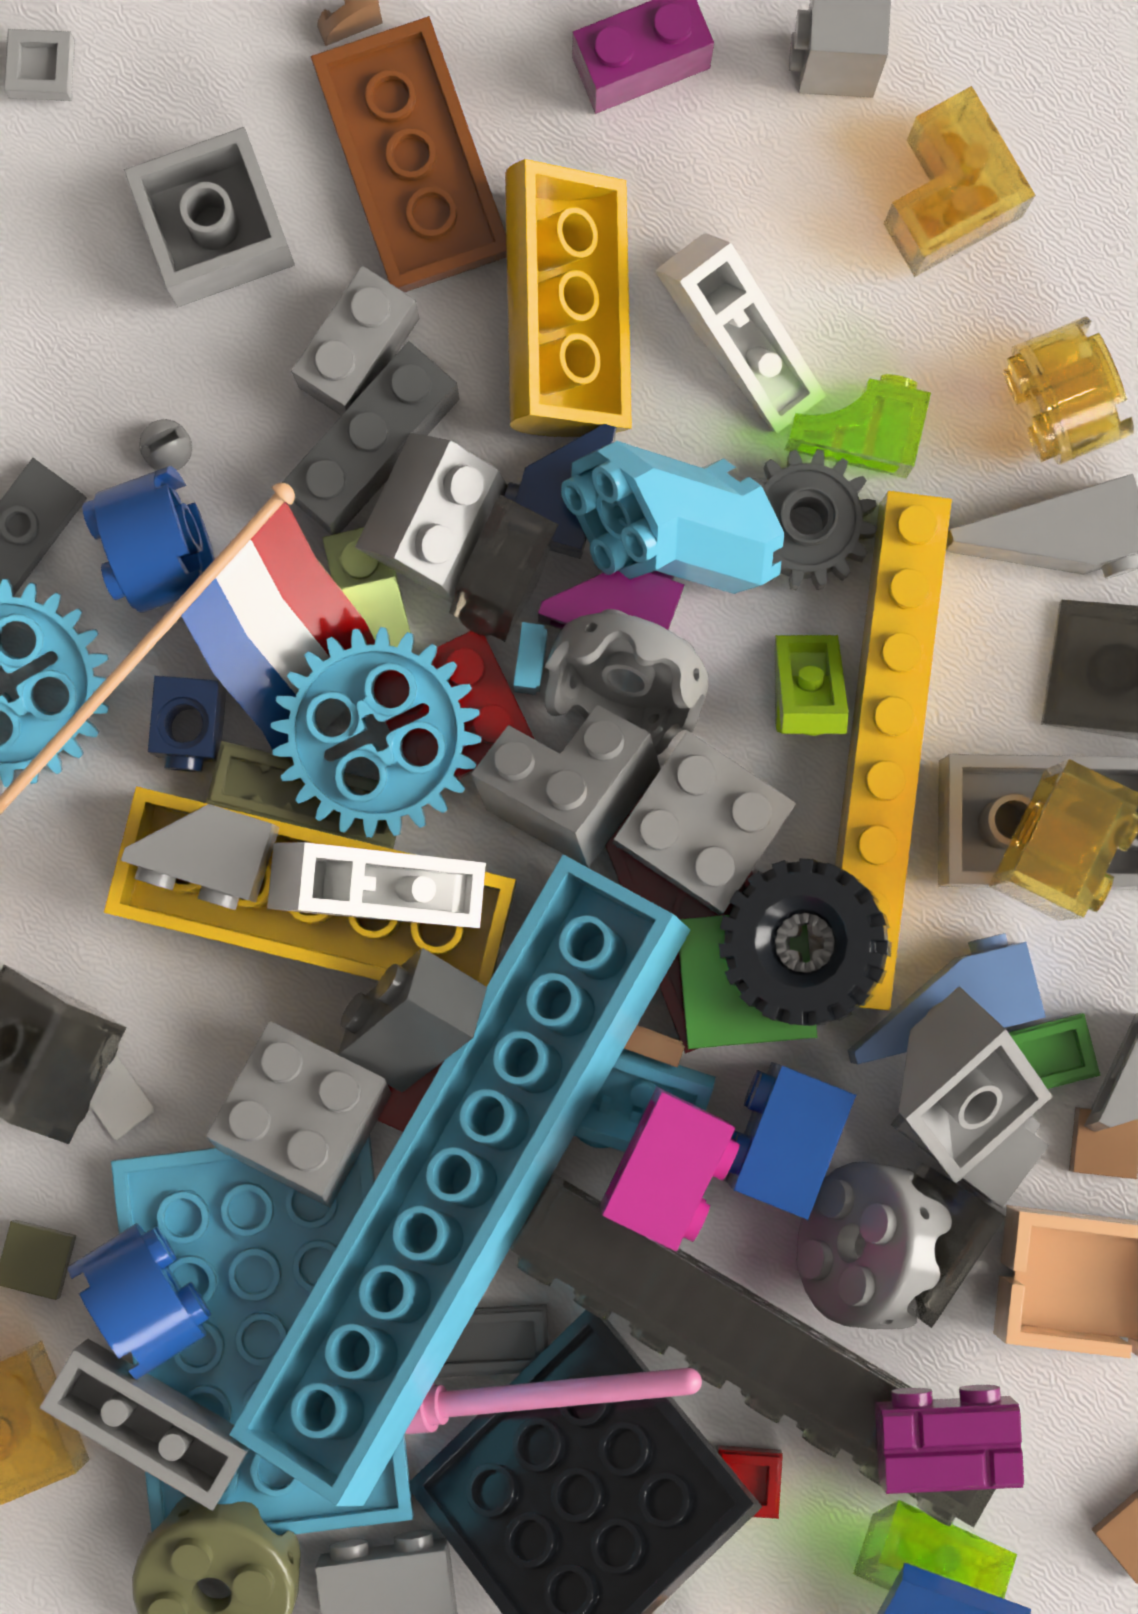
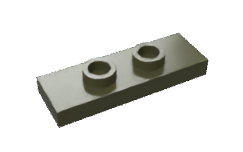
M221 741L206 799L207 804L390 849L394 848L396 836H393L386 820H379L377 830L374 836L370 838L366 837L363 819L356 818L352 826L345 833L340 831L339 821L341 813L333 810L330 815L321 821L315 819L321 800L314 796L298 804L295 799L300 790L305 786V783L301 778L282 781L280 777L287 769L294 765L292 758L274 756L272 753ZM345 772L346 784L356 793H371L379 783L378 780Z

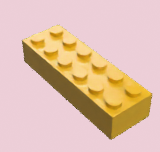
M136 786L104 913L380 981L391 965L396 963L401 966L422 948L485 986L489 984L493 977L517 885L516 879L485 872L480 928L267 909L272 850L256 902L239 898L236 910L198 899L201 886L176 878L172 891L134 879L138 866L121 861L124 848L208 805L207 803ZM227 809L278 826L279 831L275 843L306 842L411 854Z

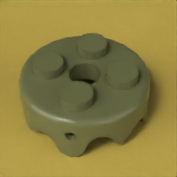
M185 1496L175 1505L167 1518L152 1533H148L143 1543L132 1576L133 1600L137 1613L292 1614L299 1594L301 1551L298 1538L294 1532L289 1530L281 1535L275 1534L262 1520L258 1508L250 1502L217 1504L212 1511L190 1497ZM204 1578H217L229 1587L231 1594L225 1598L209 1597L201 1591L198 1581Z

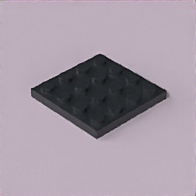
M589 1306L509 1385L648 1372L650 1370L599 1309ZM672 1397L480 1414L409 1481L411 1493L502 1614H652L762 1508L758 1500Z

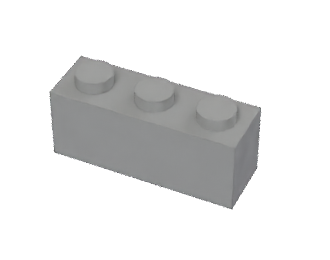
M90 1339L85 1340L76 1347L42 1402L40 1409L213 1511L250 1450L229 1435L234 1424L148 1373L136 1380L128 1372L133 1366L131 1363L122 1358L118 1359L114 1353Z

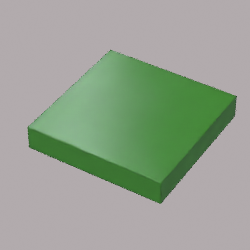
M723 916L679 919L691 930L679 950L687 1049L818 1038L817 1026L790 1025L774 1021L763 1016L762 1012L755 1007H749L739 997L742 995L736 986L730 985L725 971L729 970L726 959L720 958L719 944H724L725 931L720 929ZM807 925L802 926L801 936L790 938L789 943L790 950L801 952L803 962L805 963L810 961Z

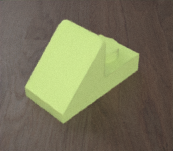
M364 527L322 537L333 580L364 617L374 639L376 640L380 627H385L390 636V646L398 647L407 632H411L396 571L355 548Z

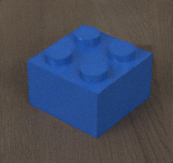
M771 1062L767 1073L757 1070L743 1106L752 1110L744 1134L734 1130L731 1137L740 1146L725 1181L734 1191L808 1220L856 1095L774 1062Z

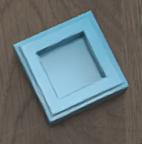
M522 622L513 685L514 692L536 695L537 692H540L548 638L545 625Z

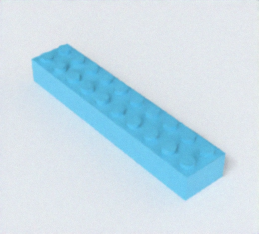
M564 854L562 855L487 985L473 1039L444 1060L230 1432V1436L333 1505L364 1506L691 930L674 914Z

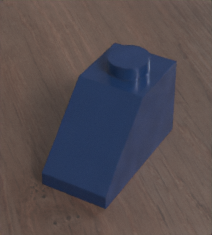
M607 424L597 427L525 467L520 484L509 482L499 516L500 519L509 521V539L578 559L582 558L587 537L576 515L567 508L561 495L562 483L572 477V462L615 442L617 427Z

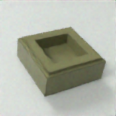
M19 1220L10 1221L0 1259V1286L53 1300L59 1299L77 1235Z

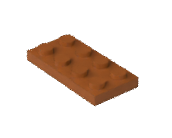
M430 16L312 55L311 60L388 282L405 293L507 258L506 233Z

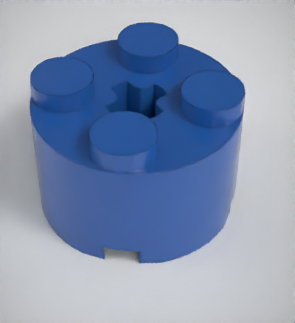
M172 466L99 491L95 494L94 500L85 502L82 505L86 525L94 539H101L108 562L101 564L102 577L108 592L114 600L126 597L130 606L140 613L177 601L215 560L212 545L196 503L188 505L182 503L176 492V489L187 485L179 472Z
M135 1223L67 1267L71 1279L84 1273L90 1286L78 1294L118 1359L131 1352L138 1361L128 1371L136 1380L205 1337L206 1332L202 1323L207 1321L209 1316L212 1315L195 1285L189 1282L181 1287L174 1274H172L168 1265L177 1260V1257L160 1229L156 1226L145 1232L138 1223Z

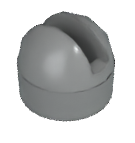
M169 419L151 422L141 434L139 442L140 452L145 461L155 470L168 466L179 470L189 461L192 454V441L186 430L179 423ZM174 431L177 433L178 439L164 444L151 453L149 445Z

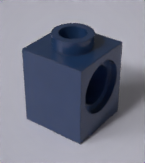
M154 676L148 753L157 758H165L164 769L202 772L203 761H217L223 736L227 691L222 683L218 680ZM193 709L199 711L203 720L200 734L190 742H177L172 734V723L175 717L185 710Z

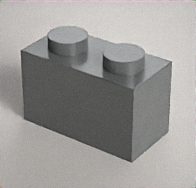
M422 948L401 966L396 963L391 965L381 977L378 985L365 995L360 992L353 997L341 1018L340 1025L346 1030L338 1055L381 1076L389 1086L403 1093L473 1039L487 986Z

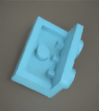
M623 1049L574 1136L595 1148L611 1147L625 1152L656 1086L706 1110L716 1077L678 1065L677 1068Z

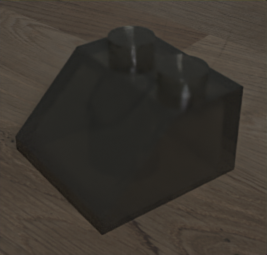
M3 965L0 971V1117L12 1125L70 1144L78 1125L88 1113L90 1101L108 1065L117 1054L119 1042L127 1027L96 1008L12 967Z

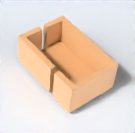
M1007 1205L1001 1263L1013 1270L1012 1277L999 1276L993 1334L1006 1344L1131 1358L1132 1352L1138 1356V1220ZM1120 1337L1128 1338V1342L1121 1339Z

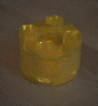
M1087 316L1013 346L1012 356L1007 358L1008 368L1003 370L1006 384L1014 402L1018 405L1027 401L1033 415V425L1027 427V431L1040 462L1053 458L1057 464L1061 465L1129 437L1134 433L1132 417L1122 421L1119 419L1116 405L1127 401V396L1115 363L1100 333L1089 337L1086 336L1092 322Z

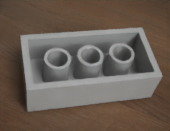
M948 754L940 759L938 781V887L1138 890V757Z

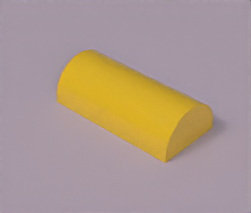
M523 159L511 165L505 172L510 427L518 432L548 437H581L603 424L617 427L616 433L632 429L626 180Z

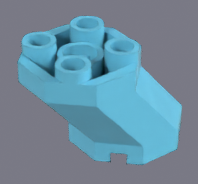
M615 441L572 462V477L563 481L561 495L567 508L576 515L590 543V554L595 565L605 574L611 575L619 571L628 579H633L653 571H658L732 594L761 586L780 575L781 561L773 564L772 562L773 552L783 547L784 531L762 486L750 477L740 482L733 478L727 472L736 467L727 460L721 459L701 468Z

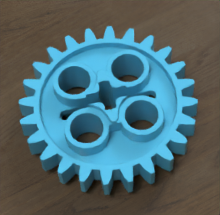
M2 579L0 584V666H2L5 672L12 673L50 651L55 652L58 659L54 664L19 683L16 687L19 698L12 700L6 692L0 693V710L11 718L13 724V733L10 739L0 743V776L4 787H9L13 782L15 770H24L94 691L107 679L95 676L93 668L109 659L107 653L89 654L86 647L99 634L97 629L78 633L74 628L83 612L80 608L71 611L63 617L57 613L61 594L56 592L44 604L37 602V584L33 582L27 585L21 597H14L13 587L9 579ZM21 621L28 624L34 630L36 646L30 655L14 657L4 650L1 643V633L9 622ZM45 677H55L61 680L69 691L67 706L57 712H47L41 709L36 704L33 696L37 681ZM103 702L93 713H107L109 706ZM87 719L46 765L56 774L61 773L63 767L58 753L64 750L70 755L80 758L84 752L75 739L77 734L80 733L96 738L100 731ZM39 773L30 782L31 784L37 783Z
M380 627L374 645H367L360 629H353L351 637L352 648L345 650L334 637H330L327 639L330 658L324 661L312 652L308 651L305 654L307 663L313 671L308 677L299 673H288L287 677L299 691L296 697H276L275 701L291 712L289 719L272 722L271 728L288 734L289 742L278 746L272 752L274 756L292 757L294 765L287 769L280 777L282 781L301 778L305 783V786L300 790L295 799L298 804L314 796L321 800L315 819L321 821L330 815L333 810L341 813L339 828L343 833L348 831L356 818L363 819L366 837L370 838L374 836L379 820H386L393 836L401 834L402 816L408 814L413 822L421 828L426 825L423 806L428 803L436 810L444 813L448 810V807L440 792L444 788L458 793H463L465 790L464 785L454 773L457 768H476L477 763L462 754L465 745L480 743L482 737L475 733L464 731V722L479 716L480 711L472 708H461L459 700L466 696L472 690L470 684L451 687L448 680L454 674L457 664L453 661L436 669L432 663L438 647L434 644L425 648L418 656L412 653L414 646V634L407 632L401 639L398 647L390 646V636L385 627ZM390 670L402 673L408 680L410 687L409 696L406 701L395 708H387L381 705L374 694V684L377 678L382 673ZM330 699H339L344 702L351 714L348 729L336 737L322 732L316 720L320 705ZM425 703L429 706V713L426 716L390 732L386 736L389 747L381 751L376 743H370L334 761L325 759L326 750L365 732L368 729L365 718L373 714L378 722L388 721L419 704ZM417 728L430 731L437 739L439 746L438 754L434 761L424 766L414 765L409 762L402 750L405 736L411 730ZM356 757H365L372 760L379 769V783L371 793H356L346 784L345 769L349 762Z

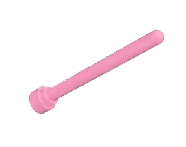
M679 1368L447 1391L443 1385H435L433 1383L405 1433L435 1432L439 1425H444L448 1422L449 1417L692 1395L700 1389L702 1379L698 1371L693 1368Z

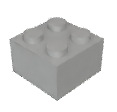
M245 126L124 169L165 286L177 308L295 266Z
M687 730L614 838L612 844L720 915L724 913L730 904V899L736 890L740 889L797 803Z
M269 1021L206 1137L217 1150L331 1208L392 1093L386 1080L381 1076Z

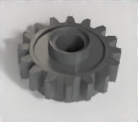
M820 449L816 450L810 463H802L798 451L791 450L787 457V468L782 469L775 461L770 459L763 468L768 481L765 483L760 479L752 478L762 486L784 531L783 547L773 552L772 564L781 561L780 573L789 576L790 590H797L803 579L810 578L816 590H821L826 585L827 573L831 571L840 580L846 579L851 572L845 559L848 557L853 561L862 563L868 551L858 542V539H871L877 531V526L863 521V517L872 513L877 507L876 500H860L858 497V493L867 482L865 477L860 476L848 481L843 476L848 461L842 458L833 468L824 466V450ZM799 507H808L815 510L822 519V530L812 535L798 532L790 521V512Z

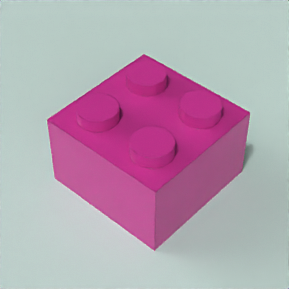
M656 1086L600 1202L602 1216L674 1251H677L683 1238L694 1242L710 1210V1205L706 1203V1199L702 1198L713 1176L723 1181L738 1152L740 1144L731 1138L735 1127L728 1121Z

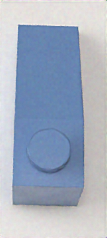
M1006 933L968 942L971 954L951 960L847 1050L850 1063L858 1065L906 1053L910 1030L927 1015L931 1008L941 1003L959 986L1004 1028L1046 1018L1027 942L1008 944Z

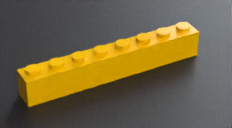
M887 491L878 509L877 531L875 534L835 866L842 868L861 880L860 882L874 893L879 900L878 905L882 913L886 914L890 928L887 929L888 941L892 942L891 957L887 956L884 970H887L882 984L878 983L871 993L874 996L865 1006H859L860 1008L890 1011L952 503L950 498Z

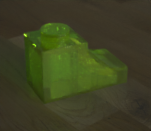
M884 374L880 376V380L869 378L861 397L845 408L818 415L795 413L784 450H797L799 454L813 457L816 450L820 449L824 450L825 460L838 462L844 458L848 461L847 465L907 478L915 466L931 392L918 390V383L916 381L899 375Z

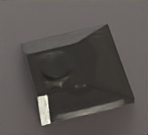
M921 1163L917 1171L913 1172L914 1177L911 1181L913 1186L925 1196L940 1202L948 1209L952 1219L951 1229L947 1233L940 1235L935 1242V1260L940 1270V1279L937 1285L917 1295L908 1305L914 1309L919 1320L932 1328L1006 1216L932 1167Z

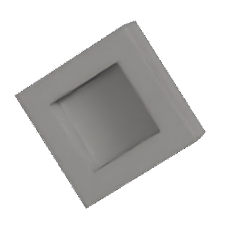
M8 29L4 91L9 98L72 101L75 39L71 31Z

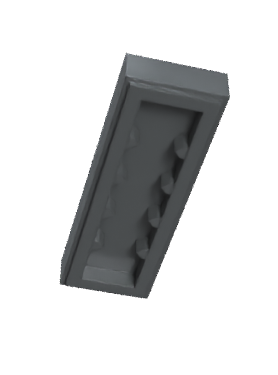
M35 458L30 460L0 500V584L2 579H9L14 595L87 499L83 493Z

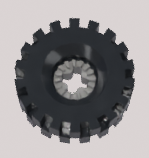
M799 858L798 862L783 860L771 864L772 869L764 873L757 871L747 879L750 884L742 892L736 890L729 901L734 904L729 917L723 915L720 929L725 931L724 944H719L720 958L726 959L729 970L725 971L730 985L738 988L742 994L739 997L749 1007H755L767 1018L790 1025H826L828 1022L840 1021L853 1015L851 1013L860 1005L865 1006L874 996L871 993L878 983L882 984L887 970H884L887 956L891 957L892 942L888 941L887 929L890 926L886 914L882 913L878 905L879 900L870 889L860 882L861 880L833 864L818 862L814 859ZM809 924L813 934L823 937L825 942L824 949L815 950L812 955V961L805 963L803 962L801 952L790 950L789 943L790 938L801 936L802 926Z

